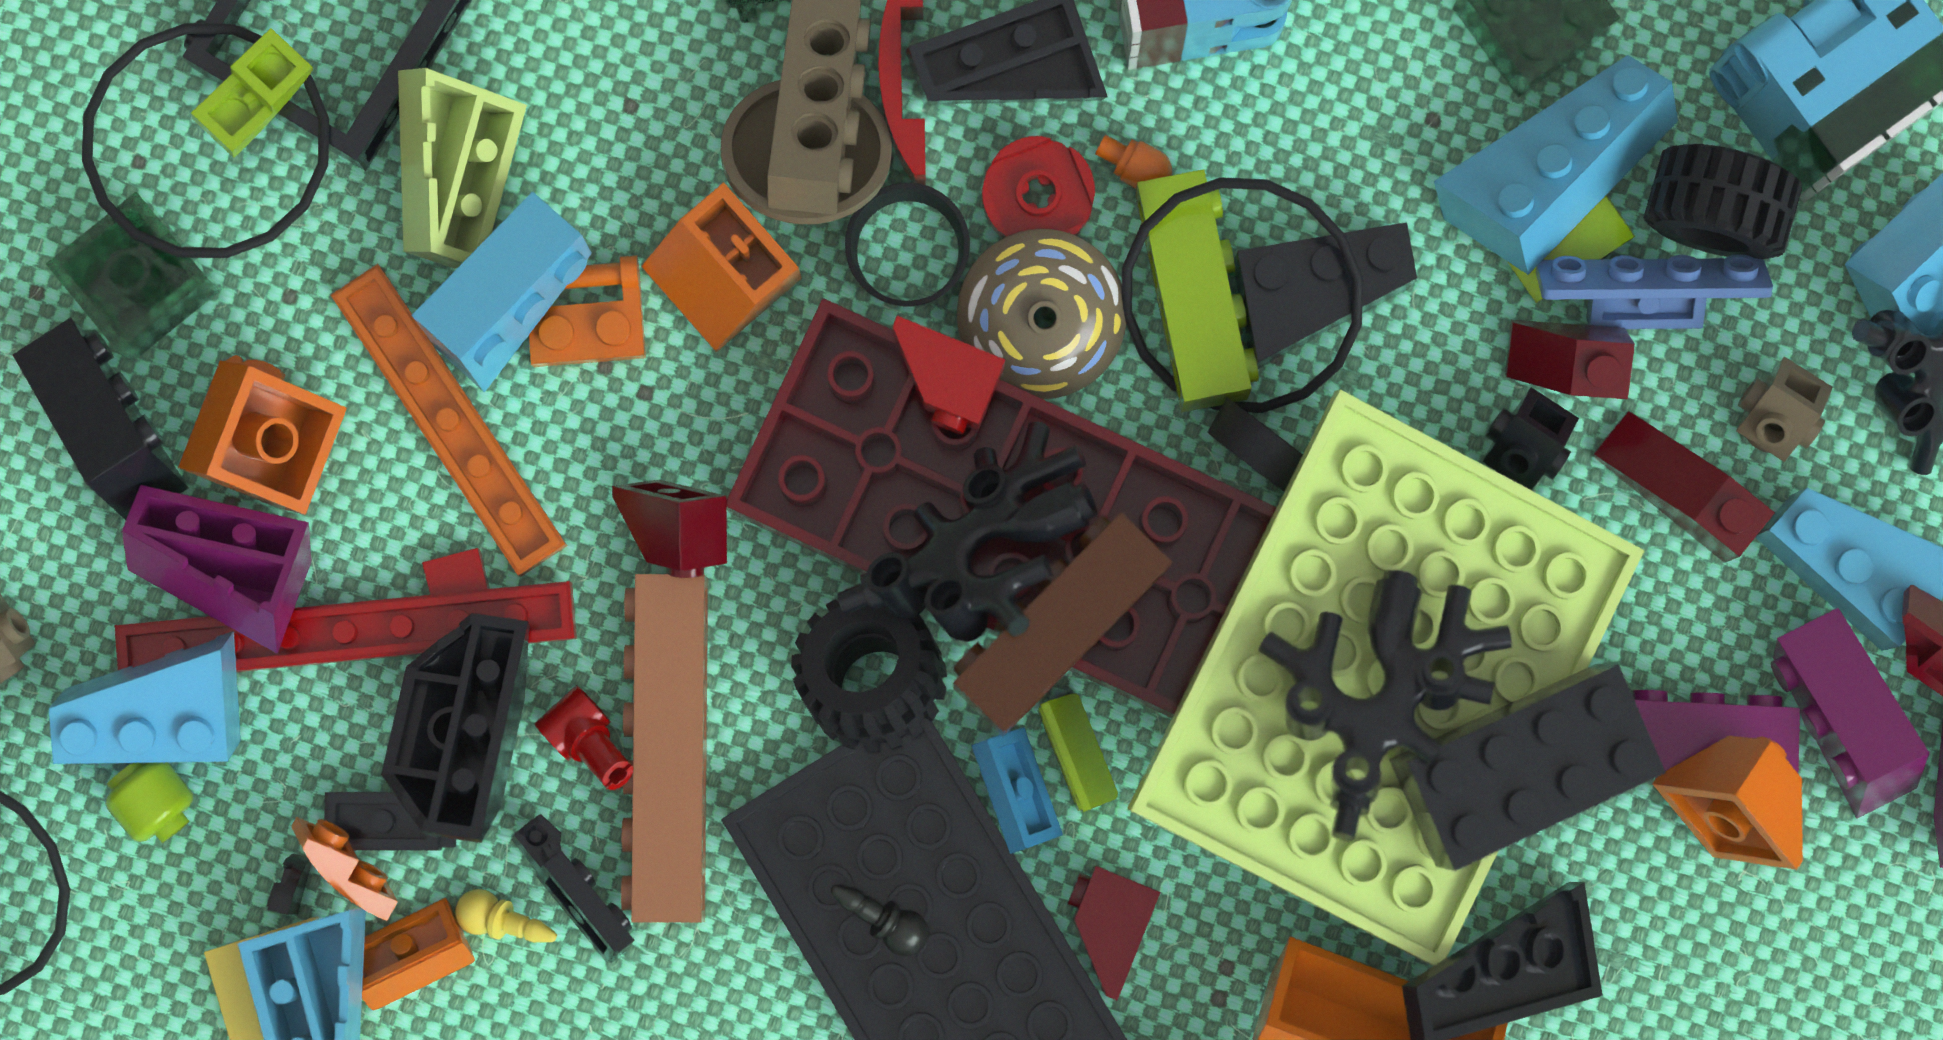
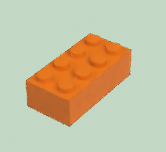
M1290 936L1269 977L1252 1040H1410L1402 986L1409 981ZM1508 1023L1448 1040H1504Z

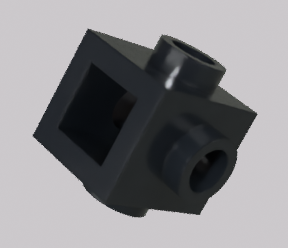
M1531 387L1512 413L1502 408L1492 422L1485 437L1493 442L1482 462L1499 474L1533 490L1543 475L1553 480L1565 464L1571 453L1570 450L1565 448V445L1579 418Z

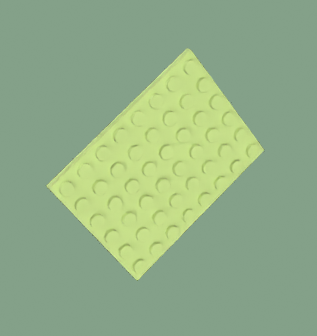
M1343 390L1334 391L1127 810L1400 950L1435 966L1447 958L1498 852L1457 871L1435 866L1389 760L1408 751L1403 747H1394L1382 758L1380 763L1379 792L1376 799L1370 805L1369 814L1360 816L1355 841H1342L1332 837L1331 833L1336 815V810L1330 806L1332 798V767L1335 759L1344 752L1342 741L1333 732H1328L1317 740L1308 741L1297 738L1289 731L1285 721L1286 696L1291 687L1295 685L1292 675L1284 667L1258 651L1262 641L1272 631L1296 648H1308L1314 641L1320 613L1333 612L1343 617L1332 665V677L1336 686L1344 694L1354 698H1368L1381 690L1384 683V672L1374 655L1368 633V617L1375 584L1378 580L1383 579L1384 572L1400 570L1411 573L1419 579L1418 587L1422 591V596L1413 632V643L1421 649H1429L1435 645L1448 586L1462 585L1469 588L1471 596L1465 619L1466 625L1471 629L1508 625L1512 648L1480 653L1466 658L1463 662L1467 675L1495 682L1490 705L1459 699L1453 707L1441 711L1429 709L1422 703L1417 705L1414 711L1417 725L1425 733L1436 738L1588 668L1645 550ZM1441 671L1431 674L1440 680L1449 678V675ZM1311 701L1300 705L1306 710H1314L1319 707L1318 704ZM1351 770L1346 773L1352 779H1362L1366 776L1360 770Z

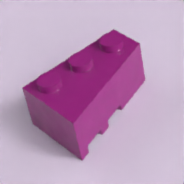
M140 485L122 529L128 571L273 652L278 653L312 562L309 522Z

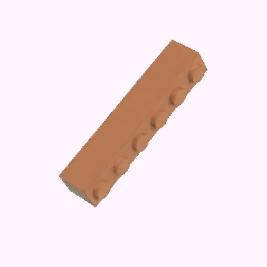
M635 574V588H625L624 597L625 622H635L634 645H625L624 678L634 679V702H624L623 708L624 737H633V760L627 761L632 765L634 772L629 781L623 785V794L633 795L632 818H623L622 851L632 852V876H622L621 907L622 910H631V922L702 923L705 922L708 578L705 574L694 578H677L669 574Z

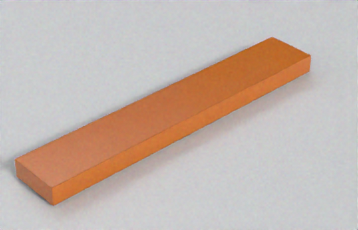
M376 264L331 294V297L516 574L522 577L567 547L568 545L432 342L411 316L412 312L381 266Z

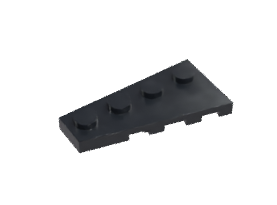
M1585 882L1566 883L1404 984L1402 991L1410 1040H1448L1603 996Z

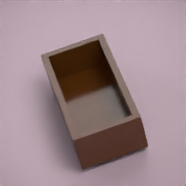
M1122 512L1112 522L1102 515L1079 538V543L1076 546L1082 552L1070 564L1061 557L1051 566L1053 576L1038 582L1036 588L1041 594L1028 607L1020 599L1016 602L1017 606L1029 619V627L1023 634L1012 636L997 621L994 629L1000 635L986 649L977 642L953 666V671L959 676L953 682V689L1002 737L1152 587L1173 563Z

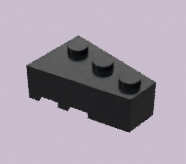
M1036 0L914 44L905 51L924 105L1102 101L1108 97L1074 0Z
M1407 222L1345 232L1363 277L1362 313L1408 290L1417 279ZM1332 235L1237 251L1234 258L1236 285L1238 293H1241L1246 312L1247 326L1244 329L1248 348H1253L1258 369L1298 346L1300 347L1314 340L1317 336L1345 321L1351 320L1352 278L1339 245Z
M70 317L13 354L14 359L85 483L125 520L128 517L140 485L179 494L189 489L163 449L162 444L164 441L160 433L145 414L141 415L134 404L139 400L136 392L120 371L115 374L108 364V361L114 358L113 353L95 329L86 333Z

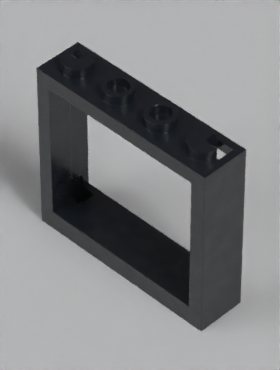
M215 0L216 4L206 20L200 19L196 23L236 24L250 0ZM430 0L347 134L329 124V150L367 171L399 119L398 71L417 68L430 69L472 0ZM187 34L184 42V48L187 50L182 57L194 70L219 85L232 74L230 65L215 57L228 35ZM288 101L275 118L318 143V118Z

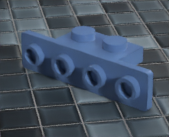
M1742 254L1731 255L1727 258L1696 259L1688 255H1675L1669 259H1638L1633 256L1621 255L1612 259L1587 260L1574 256H1561L1554 260H1542L1536 266V276L1542 298L1547 300L1588 299L1586 318L1588 325L1622 327L1625 329H1703L1707 298H1769L1772 296L1773 283L1765 261Z

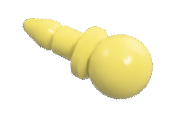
M470 890L463 894L456 904L455 917L457 923L467 933L473 935L488 933L489 937L496 940L501 939L505 934H509L518 938H525V940L533 943L554 942L557 938L555 931L542 921L534 918L530 920L528 916L514 912L511 901L505 899L498 901L497 897L487 890Z

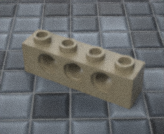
M792 0L768 169V208L837 215L840 192H851L853 159L844 158L846 145L856 146L859 111H851L850 106L851 98L862 99L865 65L856 64L857 52L868 53L871 19L861 18V0ZM810 147H818V148H821V149H809V148H810Z

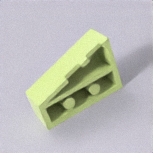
M428 68L399 70L403 252L451 268H458L492 233L527 105Z

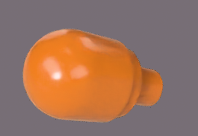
M1105 134L1095 155L1116 165L1117 167L1113 174L1120 177V181L1135 189L1137 182L1172 176V164L1166 154L1141 140L1137 142L1131 139L1127 146Z

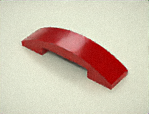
M887 0L881 24L878 60L884 118L888 125L894 150L905 172L913 183L926 185L925 118L902 119L901 20H923V0Z

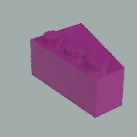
M1839 608L1778 637L1773 655L1774 660L1771 661L1773 674L1785 692L1790 691L1800 708L1801 718L1805 727L1821 749L1856 819L1917 789L1930 752Z

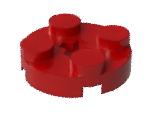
M1043 136L1024 137L1011 142L1001 149L986 171L982 188L983 210L993 230L1002 238L1016 232L1039 228L1060 230L1078 236L1090 219L1095 196V183L1091 169L1078 151L1070 146L1068 148L1060 142L1051 141L1052 138ZM1038 179L1042 187L1051 185L1054 189V194L1047 198L1048 206L1038 208L1035 203L1027 204L1022 196L1029 192L1028 182Z

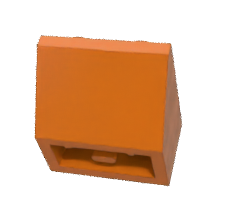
M724 182L677 222L641 266L715 352L719 351L802 279L799 267Z

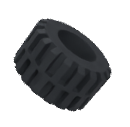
M1707 144L1676 145L1667 147L1661 153L1643 218L1650 227L1662 236L1696 250L1725 257L1742 254L1761 260L1779 257L1785 252L1803 187L1801 181L1782 166L1747 152Z
M837 599L827 603L826 607L829 611L821 618L814 613L807 621L811 628L809 634L799 633L795 644L801 653L792 655L791 667L797 675L792 678L795 688L815 722L820 725L823 732L832 740L838 737L843 746L854 750L860 741L867 752L879 751L880 742L887 741L891 749L901 746L903 743L900 737L908 732L911 733L913 738L917 737L924 731L920 722L924 718L933 721L939 712L934 699L944 700L947 689L941 679L947 677L946 665L941 657L942 653L920 614L913 618L897 617L892 615L885 606L873 610L869 605L845 614ZM874 652H888L898 656L892 674L878 687L863 692H852L842 689L846 672L861 657Z

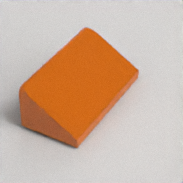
M446 897L365 936L362 1000L371 1010L380 1009L475 961L471 947L462 928L457 923L454 911Z

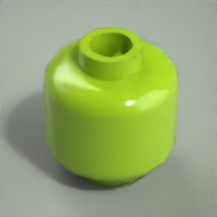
M168 762L130 763L106 784L111 790L106 798L105 805L107 810L130 838L136 842L147 841L156 835L161 843H164L190 822L183 813L191 806L193 793Z

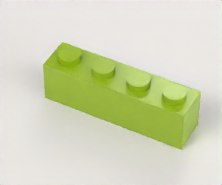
M1202 169L1137 182L1135 199L1141 224L1175 193L1207 182L1205 170ZM1219 189L1178 204L1149 231L1145 240L1181 413L1223 405L1227 397L1233 402L1248 400L1252 389L1251 383L1259 381L1258 367L1253 348L1243 349L1239 328L1247 326L1244 302L1241 293L1231 295L1227 273L1235 272L1232 247L1229 239H1219L1215 219L1223 218V207Z

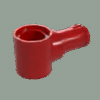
M575 685L534 723L540 733L567 761L573 758L575 761L584 762L607 789L616 790L625 785L634 772L632 765L610 740V732L607 728L611 723L610 719L578 685Z

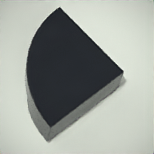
M293 853L284 860V872L281 883L273 884L267 902L268 910L286 915L298 914L311 867L308 857Z

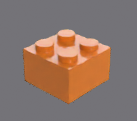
M220 360L178 468L276 508L306 515L347 408L249 365Z

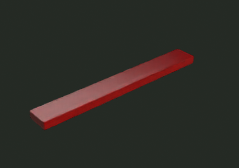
M566 581L294 608L278 653L273 652L211 616L114 625L118 670L132 665L136 667L163 658L167 653L182 648L186 650L215 640L217 636L234 631L237 672L421 655L439 639L459 627V623L471 613L528 621L530 625L528 644L576 640L572 582Z

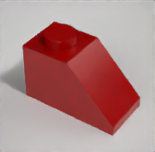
M897 315L892 326L893 335L924 409L934 413L931 422L958 434H963L966 426L979 431L1005 368V359Z

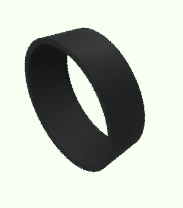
M897 183L881 188L870 202L853 213L845 235L846 259L857 282L875 298L903 307L927 304L948 292L964 272L970 251L969 231L958 207L940 191L918 183ZM913 201L931 206L949 221L956 234L958 261L954 273L942 289L926 298L896 300L886 297L868 283L859 266L857 246L864 225L878 210L896 202Z
M1228 397L1225 399L1207 431L1209 435L1283 492H1285L1303 456L1301 452Z

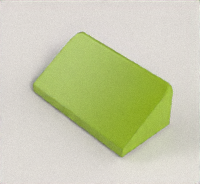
M1071 693L1040 704L1037 710L1077 811L1083 813L1115 800L1118 797V791L1078 694Z

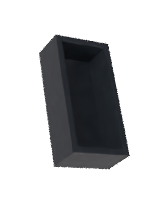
M1595 664L1434 738L1442 743L1444 747L1432 765L1409 750L1389 759L1435 866L1451 871H1457L1666 773L1619 664Z

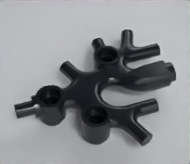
M1883 310L1872 316L1869 321L1866 319L1858 320L1853 326L1852 337L1855 341L1867 345L1869 352L1873 356L1881 358L1892 369L1893 372L1883 376L1875 386V404L1903 435L1917 436L1916 446L1909 467L1917 474L1928 475L1932 473L1940 445L1943 443V333L1938 335L1923 334L1904 313ZM1914 372L1915 377L1913 378V377H1912L1911 375H1909V374H1911V373Z
M1030 422L1027 426L1020 454L1016 462L1008 469L1003 470L998 466L997 454L993 448L982 447L977 449L973 454L975 470L967 477L963 485V495L972 508L962 517L952 520L944 517L931 502L919 505L914 512V517L928 535L924 546L907 558L900 553L890 552L875 559L867 572L860 576V584L837 593V599L843 612L849 614L868 605L873 610L885 606L894 616L913 618L921 614L926 608L952 639L965 642L974 641L983 635L988 626V613H991L1010 635L1019 636L1023 634L1029 627V619L1017 606L1014 599L1022 589L1053 576L1046 556L1040 555L989 576H981L974 573L971 568V560L975 552L991 539L1001 537L1023 543L1046 542L1089 526V519L1097 516L1098 512L1095 500L1085 483L1075 486L1072 482H1068L1042 493L1026 503L1024 495L1028 491L1085 467L1086 460L1080 447L1075 445L1051 456L1044 457L1050 428L1042 422Z
M1388 570L1384 572L1383 579L1378 580L1375 584L1368 617L1369 640L1374 655L1383 669L1384 683L1381 690L1368 698H1354L1344 694L1336 686L1332 677V665L1343 617L1333 612L1320 613L1314 641L1308 648H1296L1272 631L1262 641L1258 651L1284 667L1292 675L1295 685L1291 687L1286 696L1285 721L1289 731L1297 738L1308 741L1317 740L1328 732H1333L1342 741L1344 752L1335 759L1332 767V798L1330 806L1336 810L1331 833L1332 837L1342 841H1355L1360 816L1369 814L1370 805L1378 795L1381 777L1380 763L1389 750L1394 747H1403L1430 765L1434 763L1441 753L1444 745L1425 733L1415 721L1414 711L1419 703H1422L1429 709L1438 711L1453 707L1459 699L1487 705L1491 704L1495 682L1467 675L1463 662L1466 658L1480 653L1512 648L1511 634L1508 625L1483 629H1471L1466 625L1465 619L1471 596L1469 588L1462 585L1448 586L1435 645L1429 649H1421L1413 643V632L1422 596V591L1418 587L1419 579L1405 571ZM1441 671L1449 675V678L1440 680L1431 674ZM1311 701L1318 704L1319 707L1314 710H1306L1300 705ZM1351 770H1360L1366 776L1362 779H1352L1346 773Z

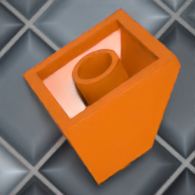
M1727 736L1666 770L1665 774L1656 777L1652 783L1712 857L1797 870L1802 863V778L1787 761L1785 750L1775 741L1766 737H1757L1755 739Z

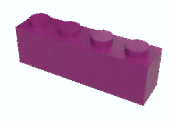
M1633 690V698L1665 771L1727 736H1737L1755 739L1757 737H1766L1775 741L1785 750L1787 761L1799 774L1800 708L1782 707V696L1748 695L1747 705L1725 704V694L1690 693V703L1668 702V691Z

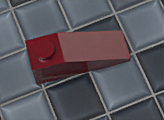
M1630 411L1626 412L1592 454L1595 459L1724 563L1740 557L1775 514L1773 510L1732 477Z

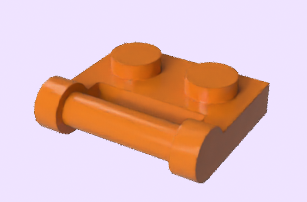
M637 255L620 257V262L586 265L581 275L565 287V289L622 285L623 300L551 306L529 334L530 359L533 367L646 358L640 269Z

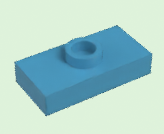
M1025 727L1010 731L1004 737L998 735L971 745L1010 854L1063 835Z

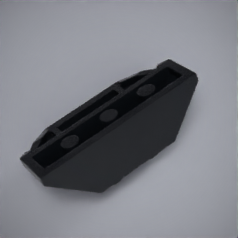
M471 613L459 623V627L439 639L406 666L381 776L424 835L482 843L502 806L525 701L530 627L528 621Z

